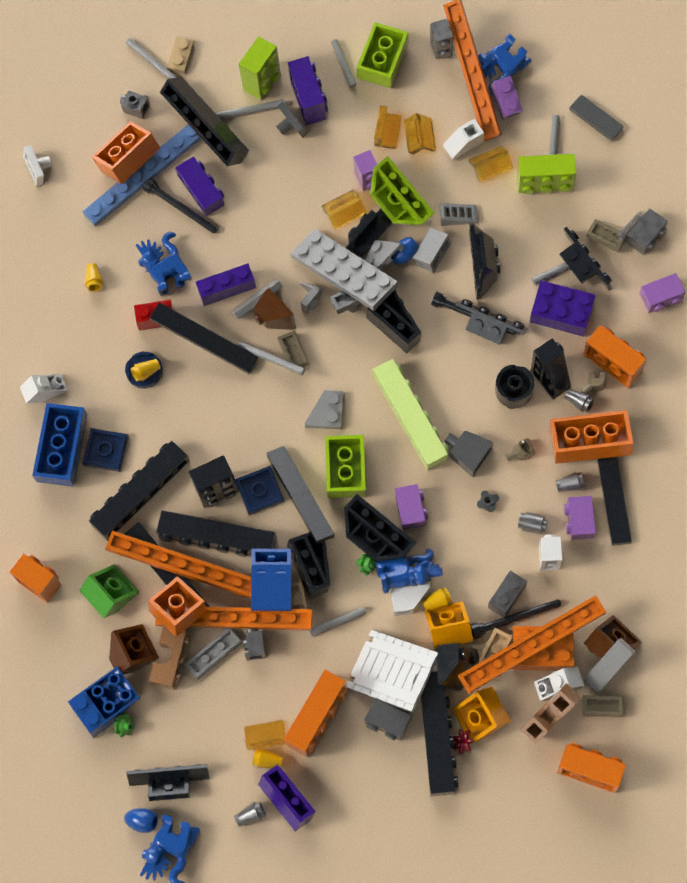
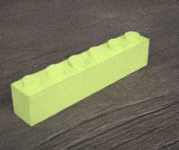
M391 359L373 368V376L424 466L429 470L448 460V447L444 442H440L438 438L440 434L437 428L431 426L429 414L426 410L423 411L421 409V401L417 394L413 395L410 381L408 379L405 380L402 376L403 370L400 364H396Z

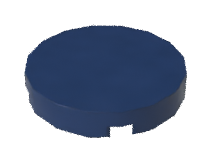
M142 351L135 353L127 361L125 373L128 381L133 386L146 389L153 387L160 381L163 367L157 356L151 352ZM157 359L160 369L143 382L141 380L137 382L131 372L134 364Z

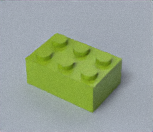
M374 22L356 67L357 78L391 88L409 43V32Z
M259 36L238 65L243 91L262 100L264 96L269 94L272 84L279 80L281 72L277 46Z
M574 153L518 157V193H550L552 191L568 192L574 190L576 178Z
M364 435L325 436L327 497L348 498L354 497L356 494L360 497H366Z

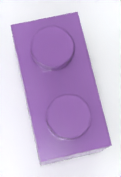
M511 76L494 81L490 85L502 120L518 115L523 111Z
M368 150L353 157L354 173L363 191L371 190L373 168L377 165L371 150Z
M675 273L641 286L639 294L650 313L652 311L659 312L670 304L677 305L681 303L686 292Z
M418 484L395 488L402 530L425 526L428 513L427 509L422 507L421 501H425L423 490H419Z
M592 496L568 497L567 504H564V514L568 516L569 523H566V533L570 534L571 540L594 539L596 531Z

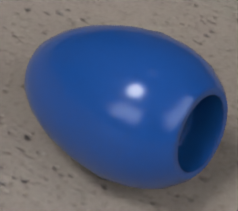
M412 237L403 238L398 242L404 246V249L401 252L397 250L391 256L393 263L400 265L413 259L412 257L418 251L419 245Z
M137 808L128 811L124 816V821L128 827L137 832L149 833L156 829L158 817L150 809Z

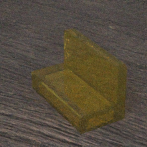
M380 106L374 146L396 149L402 116L389 114L387 106Z
M415 113L404 120L408 153L414 155L422 149L434 152L436 145L432 119Z
M502 146L469 159V164L474 167L477 179L480 182L513 168L509 152Z
M354 189L321 205L334 229L366 214L361 197Z
M283 720L244 727L247 751L285 744L284 738L286 734Z

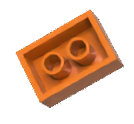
M130 121L92 156V159L102 173L122 185L148 159L155 155L160 146L152 133Z
M601 325L586 341L583 353L586 358L628 389L643 372L646 362L642 352L634 350L626 340L619 339L611 329L604 328Z
M513 626L512 644L542 626ZM570 634L512 668V670L558 671L563 668L574 667V634Z
M576 743L566 744L557 770L558 774L612 793L618 790L626 766L620 758L613 756L607 758L602 756L603 753L593 749L590 752L583 750V746Z

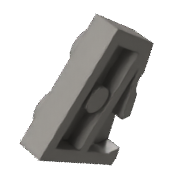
M375 240L365 261L382 271L392 261L390 257L397 250L401 252L404 246L400 243Z
M324 390L307 418L305 428L342 429L344 392Z

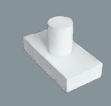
M31 145L24 147L23 158L36 187L43 185L44 174L42 169L52 167L49 156L37 159Z

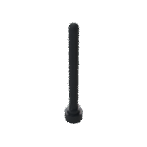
M149 178L143 185V190L148 194H156L211 233L217 232L216 226L164 192L152 178Z
M440 292L435 293L431 303L432 306L437 308L444 306L468 317H471L472 312L456 306V303L447 300L444 294ZM509 328L506 330L511 335L517 334L516 331Z
M556 599L486 624L478 622L470 624L472 635L475 640L482 638L487 631L560 607L562 602Z

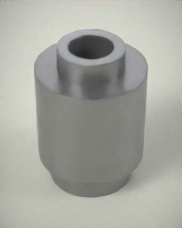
M530 512L521 513L518 528H521L522 531L541 535L542 531H546L548 520H544V515Z

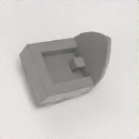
M300 283L308 291V294L301 301V309L309 313L311 309H315L318 305L322 289L313 284Z

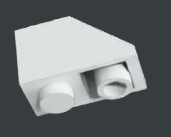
M473 119L460 126L443 144V147L451 159L454 160L484 142V132L476 120Z
M61 374L31 375L20 386L26 403H41L68 391Z
M415 584L414 586L390 589L394 616L414 614L422 603L421 601L429 594L430 584Z
M578 667L563 668L534 682L540 701L552 698L566 683L573 690L584 686Z

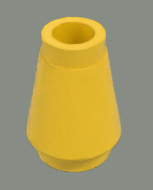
M90 263L86 266L85 286L89 291L97 292L102 289L104 282L97 264Z
M157 359L134 364L131 372L137 382L140 380L143 382L159 370L160 365Z
M445 587L437 589L421 602L427 612L448 606V603L452 602V598Z
M262 748L260 750L255 749L252 765L257 766L256 768H273L278 764L281 768L283 757Z

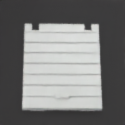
M371 630L369 636L373 640L372 642H365L350 675L355 679L353 683L347 681V688L414 712L437 661V652Z

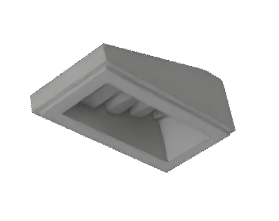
M440 204L441 226L478 223L477 205ZM461 211H464L465 217H461ZM468 211H472V218H468ZM446 212H450V217L446 216ZM453 212H457V217H454Z

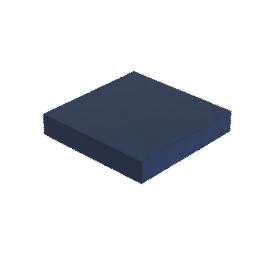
M91 428L82 462L83 466L120 472L129 437L128 434Z
M271 465L235 479L248 515L285 502Z

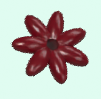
M459 729V736H453L454 741L457 742L454 744L453 749L459 748V754L463 755L465 749L468 752L471 751L469 745L474 742V739L469 738L470 730L464 733L462 729Z

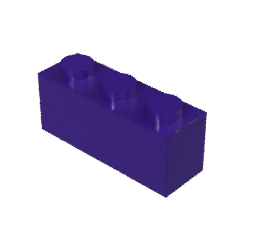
M193 156L175 167L177 176L205 216L225 205L223 200L225 197L224 193L220 188L217 189L214 186V179L210 174L207 175L205 173V167L200 160L197 162Z
M249 263L195 281L203 306L256 288Z
M278 764L262 775L258 783L259 787L295 832L312 820L316 811Z

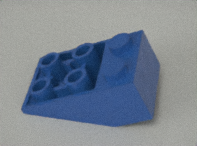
M252 549L251 611H291V549Z
M115 667L69 700L68 703L94 738L117 720V716L124 714L140 697L119 668Z

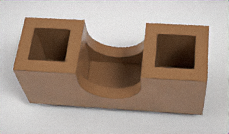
M163 625L159 644L161 647L172 650V656L166 663H153L149 678L151 685L175 690V686L179 685L181 673H179L180 666H184L186 654H184L185 646H189L191 639L187 629L176 637Z
M566 683L523 726L521 731L536 744L560 718L564 717L576 705L581 697Z

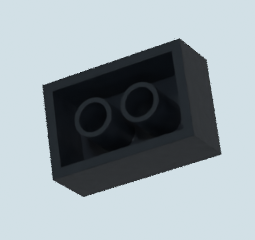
M224 455L188 471L204 508L214 507L219 503L218 501L231 499L239 492L234 475Z

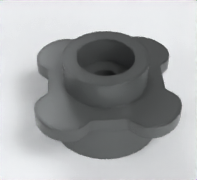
M482 491L481 499L477 502L478 508L494 512L499 496L497 494H489L488 491Z

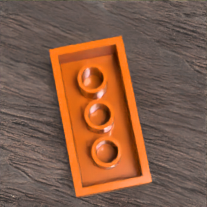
M627 410L550 419V436L555 464L627 456L633 453L634 443Z
M326 669L323 671L284 738L286 746L305 757H308L309 753L313 754L315 752L319 736L323 737L325 735L329 719L333 720L338 712L337 705L340 701L343 703L348 695L345 680Z

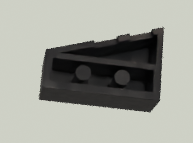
M552 338L533 351L530 371L554 400L570 389L571 383L564 349L559 342H555Z

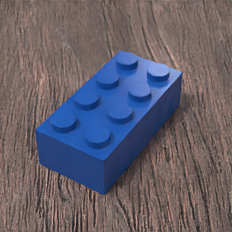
M46 403L32 474L36 482L74 487L88 416L84 407Z

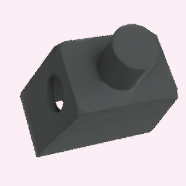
M464 431L460 438L449 433L444 443L452 447L450 458L471 477L475 475L493 449L492 441L468 431Z

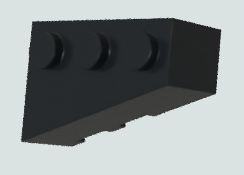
M395 290L375 311L367 307L366 318L406 354L420 342L421 331Z
M310 532L289 539L287 549H291V559L309 599L327 593L330 587L325 541L316 544Z

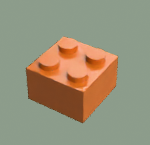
M23 553L9 572L19 584L46 603L49 602L61 586L58 580L59 576L55 574L56 572L47 565L44 568L33 555L28 557Z
M178 576L148 600L149 612L176 637L205 613V601Z

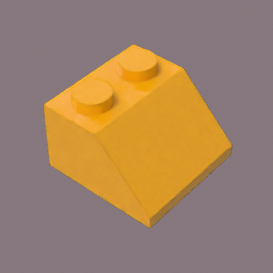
M463 601L451 603L448 606L427 612L425 610L434 650L437 649V645L451 643L466 644L473 641L470 621Z
M492 686L475 692L452 709L464 732L470 730L469 738L474 739V742L471 744L499 731L512 722Z

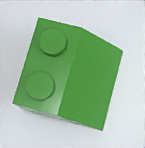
M115 564L89 575L79 589L103 618L117 613L139 593L136 587Z

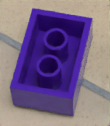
M309 56L288 62L290 82L305 125L326 120V112H328L327 98L325 93H322V84L320 78L316 76L317 71L314 62H310Z
M541 280L531 311L530 323L584 337L596 295Z

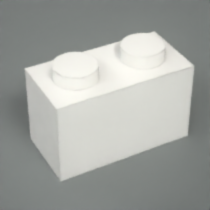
M552 534L545 535L544 538H540L538 547L540 571L560 570L562 563L561 537H556V535Z

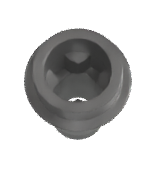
M568 389L564 397L581 412H589L594 404V398L591 395Z
M574 472L560 480H556L558 492L581 490V488L585 487L581 472Z
M253 802L240 813L234 815L239 827L262 821V818L266 817L261 802Z

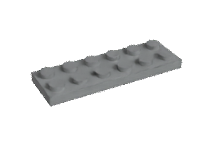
M316 229L290 253L294 260L373 311L399 286L398 281Z

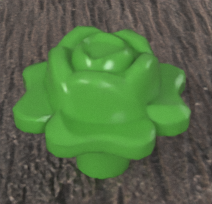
M365 553L362 554L361 559H357L356 564L361 567L360 572L368 576L369 573L375 570L377 562Z
M128 713L118 715L117 720L114 722L115 734H119L121 738L125 735H130L134 729L133 717L129 716Z

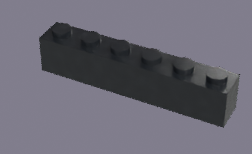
M182 77L167 79L160 94L227 167L241 164L249 149Z
M172 440L169 443H165L155 457L152 456L147 460L146 466L143 469L137 470L128 483L120 486L118 493L114 497H109L105 501L104 506L91 515L89 520L91 526L108 541L112 531L118 532L190 462L188 455Z
M161 510L156 531L160 540L165 542H172L174 540L179 541L180 544L185 546L195 544L201 549L209 550V548H215L221 553H228V551L236 552V555L241 557L251 555L252 549H274L276 542L275 532Z
M438 671L431 672L421 694L431 797L454 795L455 789H459L458 777L453 776V769L456 768V758L451 756V748H454V738L449 736V728H452L451 716H447L450 700L449 696H445V689L447 688L438 685Z

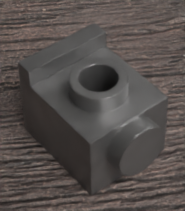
M128 90L127 94H123L120 99L124 113L141 119L144 118L150 105L147 95L144 94L143 96Z
M258 629L247 630V639H243L244 649L248 651L245 653L246 660L266 658L262 631H258Z

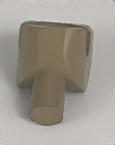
M593 372L589 373V383L581 391L586 394L592 390L602 391L606 386L605 372H600L598 378L594 377Z
M526 438L523 441H519L513 447V450L505 454L508 461L516 457L519 460H526L535 455V450L529 438Z

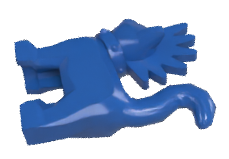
M511 34L505 38L504 43L497 45L491 51H487L486 54H478L485 80L487 75L489 79L492 78V74L496 75L494 68L496 65L503 74L502 77L493 80L488 86L489 93L493 97L490 85L494 81L514 76L532 61L526 57L527 51L523 47L518 49V54L515 56L509 52L516 40Z
M167 232L162 237L163 246L170 252V256L161 261L159 259L164 255V252H160L161 247L156 249V241H154L153 246H151L149 239L147 240V246L143 241H141L142 247L136 244L137 249L142 255L138 263L141 267L146 268V272H149L152 279L158 284L157 291L160 296L168 294L167 279L174 277L177 289L184 286V281L192 280L187 267L179 257L176 246L169 241L176 236L174 232Z
M426 549V555L405 556L400 559L378 562L376 564L378 578H381L383 593H388L392 588H401L408 585L414 586L415 584L425 585L428 581H431L432 577L443 576V570L439 567V564L433 565V562H430L434 558V552Z
M163 814L161 820L163 822L162 828L155 835L153 842L150 843V848L142 852V858L146 860V864L140 876L142 877L147 872L146 880L152 874L155 881L158 872L162 878V868L167 871L168 868L165 864H171L164 857L167 852L177 858L176 866L170 871V883H185L178 880L177 876L186 866L187 857L197 840L200 829L190 827V823L182 821L180 824L181 833L179 835L171 833L172 817Z

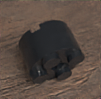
M508 365L500 370L495 384V394L500 403L509 409H514L526 405L532 398L534 377L526 367Z

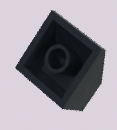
M461 643L437 645L438 685L454 691H461L464 686L460 682L458 675L479 663L478 650Z

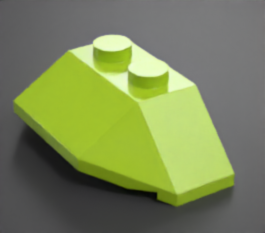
M389 156L385 157L373 168L370 196L393 224L422 225L435 214Z

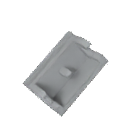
M430 227L418 251L412 257L413 260L418 262L417 266L431 273L435 272L451 245L448 234Z

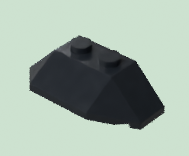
M471 223L469 224V237L477 300L481 299L497 281V274H500V262L496 263V257L499 254L498 245H494V239Z
M358 494L344 507L346 538L375 562L404 558L417 544L416 541Z

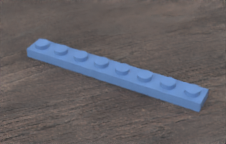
M188 124L162 145L155 155L148 159L122 185L117 182L83 210V215L94 226H97L143 188V185L149 178H155L201 140V137Z

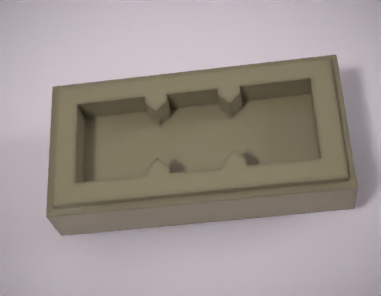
M596 219L586 233V237L618 253L627 238L626 236L622 241H619L624 234L616 238L620 231Z
M295 330L277 337L287 361L301 367L309 365Z
M583 695V716L624 717V696Z

